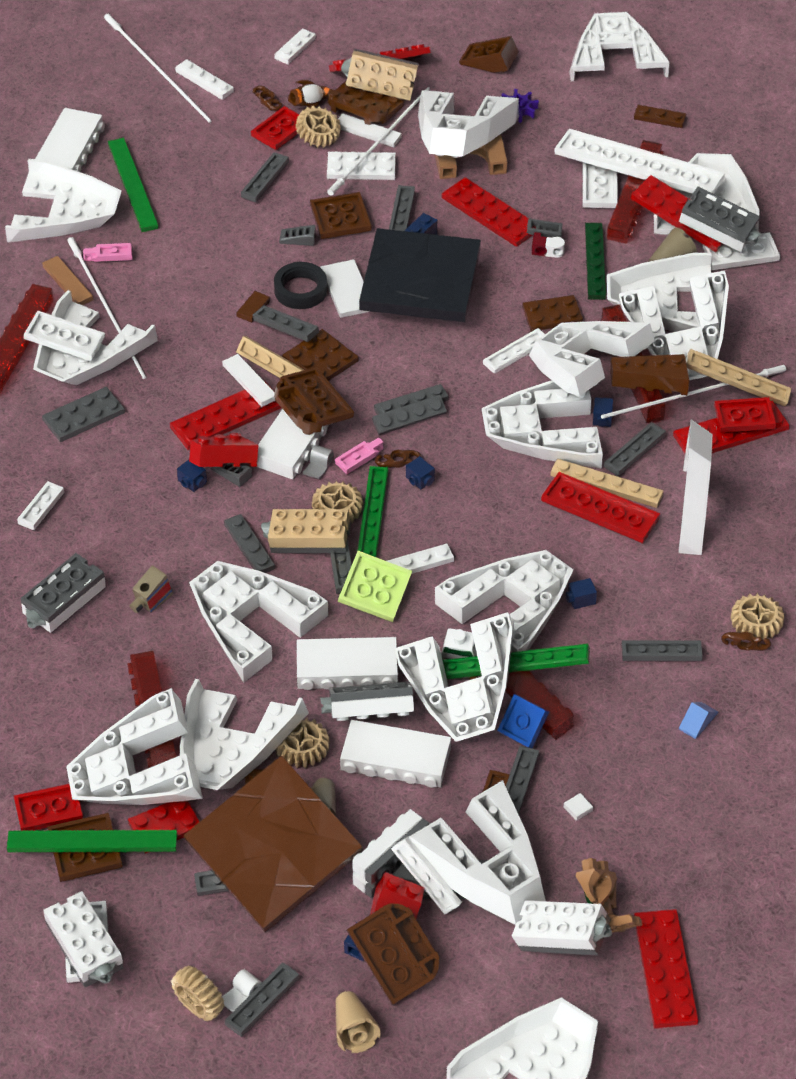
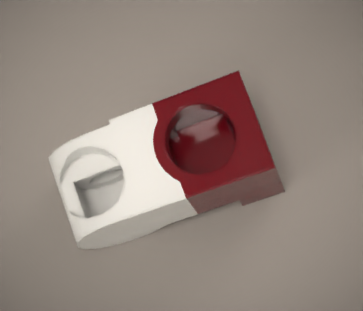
M534 232L531 255L561 257L564 254L565 241L561 237H543L541 233Z

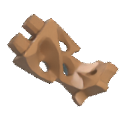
M594 858L582 860L583 871L576 872V878L584 890L587 903L602 904L611 919L609 926L612 933L624 932L626 929L641 926L642 920L638 916H632L631 914L617 916L613 914L612 909L617 908L616 872L609 871L608 861L596 862Z

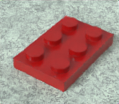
M284 106L251 130V136L277 150L297 135L296 123L300 114Z
M769 397L719 400L714 402L720 433L776 428V421Z
M70 784L14 795L21 831H35L47 828L48 826L83 819L79 800L72 799Z
M188 801L168 802L128 818V824L132 830H177V840L184 838L183 835L199 823Z

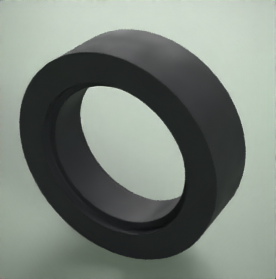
M289 263L281 267L275 274V297L282 305L292 309H308L317 306L327 295V276L319 266L313 263ZM303 277L313 280L317 287L307 293H293L286 290L284 285L291 279Z

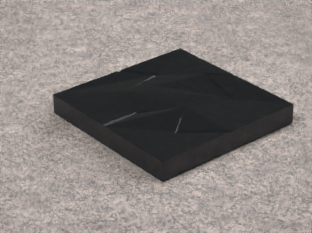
M377 228L359 298V310L465 322L481 250V240Z

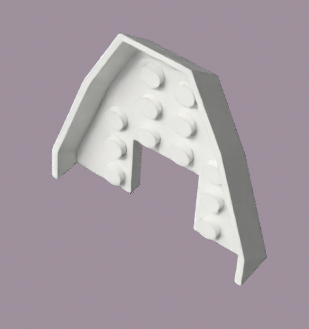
M627 12L595 13L579 40L569 70L571 81H574V75L577 71L604 70L601 49L633 48L637 69L663 68L665 77H668L670 62L647 31Z
M697 153L689 161L692 164L724 172L725 178L714 194L759 216L760 210L747 178L731 154ZM675 189L679 193L691 199L693 193ZM654 214L655 234H669L675 228V226ZM758 221V224H757V227H756V229H757L758 232H759V221Z
M28 159L29 173L22 191L23 196L54 199L48 218L14 215L11 226L6 225L5 227L7 242L63 236L101 227L115 214L121 190L92 176L52 162Z
M690 253L641 263L607 274V300L625 315L620 305L619 293L654 286L665 330L678 332L699 327L696 312L678 311L677 291L691 292L689 278L711 274L712 253Z
M69 290L57 301L51 314L89 328L100 317L99 312L73 302L71 291ZM127 324L108 346L100 345L92 361L39 344L33 369L65 383L81 384L113 369L157 342L155 325L152 324L144 331Z
M693 420L690 421L683 471H686L687 475L679 553L702 555L713 434Z
M195 679L187 694L184 716L188 733L181 735L180 755L186 753L196 765L200 787L214 790L233 788L266 760L309 714L303 698H299L295 706L270 702L255 734L223 728L237 702L236 695L203 689L200 680Z
M559 998L514 1018L461 1050L447 1066V1079H504L508 1073L518 1079H586L592 1061L598 1021L565 999Z

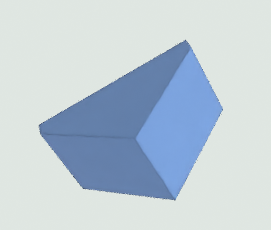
M692 702L679 726V730L696 739L718 714V711L702 702Z

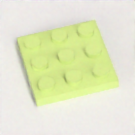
M357 551L338 602L393 622L412 571Z

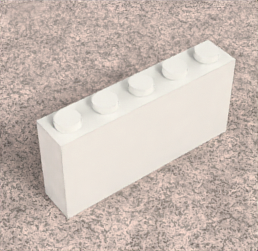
M64 108L35 159L46 160L81 172V167L86 163L88 154L92 153L94 143L98 142L99 134L104 131L105 123L103 122L102 115Z
M282 409L258 444L257 467L294 479L296 474H300L304 462L310 459L313 446H318L320 438L326 435L329 425L322 426L321 432L306 435Z
M396 637L297 639L298 689H329L398 682L397 655L395 650Z
M351 720L340 757V770L348 773L365 774L369 777L377 776L387 780H400L409 784L417 783L427 787L441 788L451 750V737Z

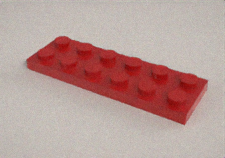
M424 44L411 46L410 50L408 47L395 49L394 53L393 50L382 51L380 55L402 59L431 52L429 46L424 47ZM346 59L333 61V65H329L330 72L340 71Z
M650 175L631 194L632 200L676 228L682 229L687 235L714 252H717L723 245V243L679 222L683 207L691 199L656 177Z
M466 177L442 193V199L515 247L533 236L526 233L528 217Z
M242 390L170 422V428L187 450H190L191 440L198 439L201 436L211 438L217 434H226L281 409V406L275 400L261 407L246 390Z
M771 400L776 421L775 429L720 433L717 418L697 424L713 434L712 453L789 430V423L773 400ZM689 426L673 431V436L684 453L686 452Z
M561 472L557 473L541 496V501L641 543L645 541L660 519V513Z
M677 909L634 913V916H638L642 920V925L636 927L654 1028L698 1025Z

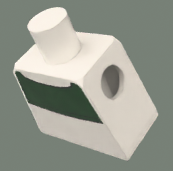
M448 629L441 652L442 658L456 659L477 656L472 632L461 629Z

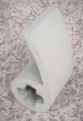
M241 970L233 980V988L222 996L224 1006L234 1012L262 982L247 970Z

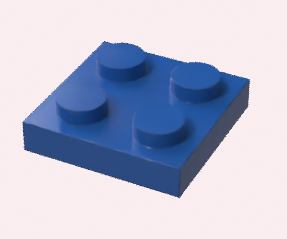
M514 694L497 731L533 749L549 711Z

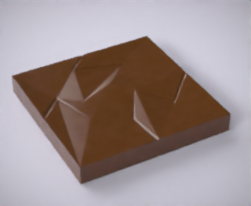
M282 755L183 835L193 850L264 932H267L350 863L356 854L363 852L361 844Z

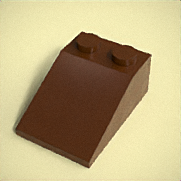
M512 36L469 44L459 60V64L493 73H503L510 69L519 51Z

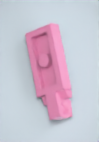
M130 243L96 244L94 248L83 249L84 261L95 262L132 260V248Z
M380 438L370 443L363 441L337 457L335 464L343 472L349 474L375 458L384 449L383 441Z

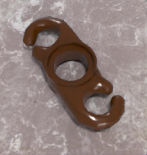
M265 86L253 88L252 93L259 97L260 103L269 110L277 111L282 108L283 104L279 103V100L275 98L273 91H270Z
M394 450L390 454L383 455L387 459L385 462H380L382 455L376 456L375 463L379 467L401 468L413 461L410 459L411 456L418 458L419 456L421 457V454L415 450ZM402 457L403 460L395 461L394 458Z
M727 632L721 637L725 645L729 644L727 638L733 639L730 644L732 646L737 645L741 650L764 651L771 646V641L768 638L763 639L766 644H761L759 642L762 641V638L755 637L750 632Z

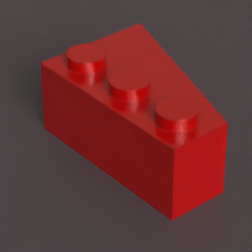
M230 433L227 436L217 434L211 438L201 436L198 439L191 440L189 462L199 467H223L224 463H233L234 467H240V463H248L251 467H257L259 445L242 437L240 433Z

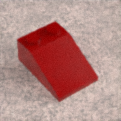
M385 872L376 886L370 915L383 906L392 903L408 907L413 912L415 919H417L424 887Z

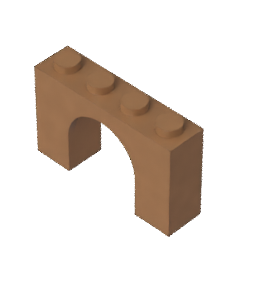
M501 135L468 153L483 157L488 164L490 175L507 174V159ZM435 155L439 179L456 178L457 158L450 155Z

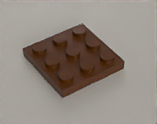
M360 192L310 200V207L321 239L372 231Z
M323 329L319 330V333L310 341H302L282 354L283 358L304 370L317 367L328 381L359 361V357Z
M109 813L48 826L47 829L48 831L113 830ZM53 852L60 882L122 868L119 852Z

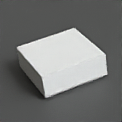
M581 793L564 803V808L576 821L593 811V806Z

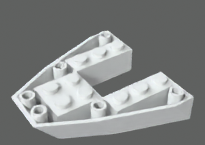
M422 90L418 118L421 137L429 154H435L436 156L450 155L455 158L463 157L489 143L516 123L519 117V98L486 96L475 116L452 115L454 113V93Z
M725 270L689 278L699 327L665 334L654 286L619 293L621 308L630 322L650 323L655 342L648 346V350L653 356L684 354L686 360L688 351L693 349L718 359L723 340L729 289ZM687 368L689 380L707 377Z
M589 321L560 323L536 340L529 356L540 371L567 393L581 396L605 378L601 360L585 355L587 351L595 349L620 357L636 356L655 341L651 325L646 322Z
M551 380L515 392L481 408L486 436L503 449L544 460L556 461L561 459L581 466L602 468L603 453L597 427L542 431L539 420L540 418L590 415L591 396L589 390L584 395L577 396L567 393Z
M547 550L503 559L448 578L435 587V604L463 624L505 595L520 606V608L510 614L514 621L511 652L527 651L547 624L574 569Z
M217 561L189 582L204 619L243 683L272 661V646L240 621L256 608L261 607L301 638L328 616V601L315 591L250 568Z
M508 612L470 624L482 677L448 687L440 647L433 636L395 648L398 665L429 713L456 742L495 730L508 682L514 621Z
M172 688L146 700L103 732L66 766L73 800L101 804L148 805L203 799L196 765L186 753L139 773L135 771L132 755L188 733L182 702Z
M502 780L472 798L466 810L469 817L501 852L485 863L481 864L442 818L409 836V838L451 889L479 907L516 925L517 922L522 920L520 912L525 901L546 902L529 837Z

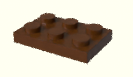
M574 295L522 303L531 332L537 328L540 330L555 328L560 323L583 322Z

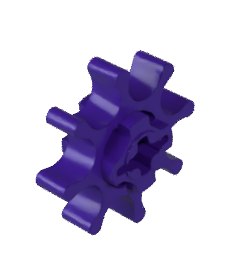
M514 89L513 96H507L505 93L501 94V97L519 98V123L522 122V116L528 115L531 118L535 117V109L539 107V100H531L532 92L520 95L518 89Z

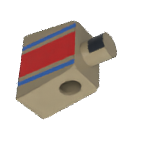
M152 565L133 587L135 600L129 607L135 613H139L143 608L153 612L170 598L173 593L167 575Z

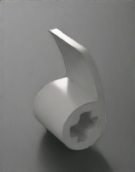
M314 445L310 453V464L302 473L320 479L331 464L334 451Z

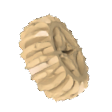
M312 106L311 109L307 107L305 111L302 110L297 118L296 129L297 134H300V139H304L305 143L309 142L310 146L314 144L317 148L321 145L324 148L326 145L330 146L336 142L340 135L341 125L337 115H332V111H327L326 108L321 109L320 106L317 108Z
M335 481L333 484L328 482L327 486L322 484L321 489L317 488L316 493L312 497L313 509H348L351 523H353L354 518L358 519L362 511L363 500L361 493L357 490V487H352L351 483L345 485L344 481L342 483Z
M749 593L747 597L742 596L732 607V626L736 632H750L755 637H761L762 639L769 637L773 639L775 634L778 635L784 623V613L782 607L779 606V602H773V597L766 598V594L759 596L757 593L755 596H752Z
M306 718L276 748L278 757L282 755L290 765L294 763L296 768L299 765H303L306 768L307 764L314 766L315 761L320 763L322 758L326 757L329 750V737L326 728H323L321 723L317 724L315 719L310 722Z
M191 966L184 967L175 973L176 975L171 980L172 989L175 990L174 993L178 996V1000L183 1003V1006L205 1021H211L213 1018H216L223 1010L224 999L221 997L222 994L218 991V987L213 984V981L207 975H204L201 970Z

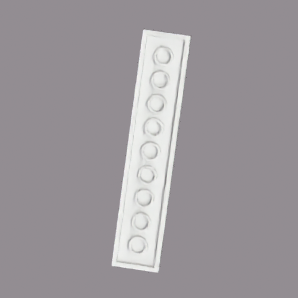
M572 129L566 132L555 147V154L644 180L652 175L672 188L693 193L699 186L714 194L725 178V173Z

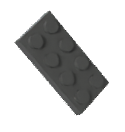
M104 387L42 415V419L59 442H63L124 414L125 410L111 391Z

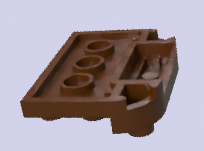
M347 80L336 90L330 89L328 92V104L331 106V111L336 113L339 109L358 115L365 118L364 124L371 125V122L380 121L382 124L386 123L404 104L403 100L393 96L346 86Z
M317 367L280 377L279 382L276 384L274 393L276 402L306 435L321 432L322 426L354 417L355 412Z
M392 903L385 905L346 930L392 1005L430 982L438 972L439 955L432 947L413 916V912L408 907Z

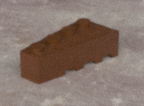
M684 354L611 357L610 377L612 386L631 389L643 387L646 391L659 389L664 390V393L672 394V391L688 396L689 376Z

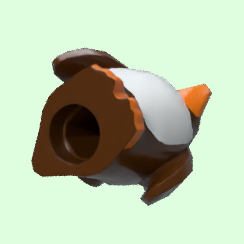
M299 80L296 83L302 84V86L290 91L288 102L294 106H308L311 109L312 106L316 107L321 100L328 97L330 89L326 86H318L309 80Z

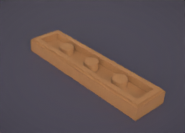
M58 256L42 262L43 268L65 293L68 290L71 291L73 302L84 305L93 301L92 294Z

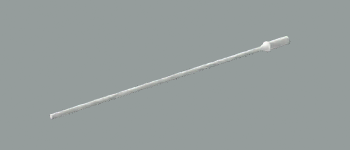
M106 14L104 18L114 30L119 31L209 123L212 122L121 29V25L110 14Z
M421 95L343 177L337 179L327 191L329 195L332 196L345 184V179L420 101Z
M70 237L67 241L74 252V256L79 258L118 333H120L121 329L82 258V251L79 249L74 238ZM135 355L132 356L142 378L145 379L146 376Z
M785 365L763 369L762 372L756 375L767 378L768 376L785 372L786 367ZM720 383L709 387L688 392V396L712 390L715 388L727 386L729 384ZM679 394L601 415V418L682 398L685 395Z

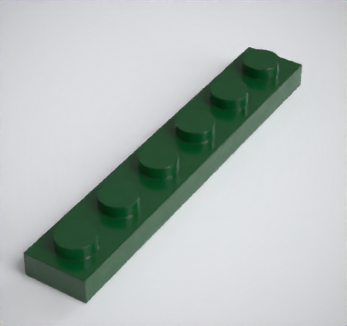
M585 223L588 300H605L602 223Z

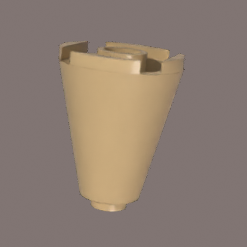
M346 991L341 993L336 998V1039L338 1046L343 1051L348 1049L352 1053L363 1052L376 1044V1038H380L381 1035L379 1025L354 992Z

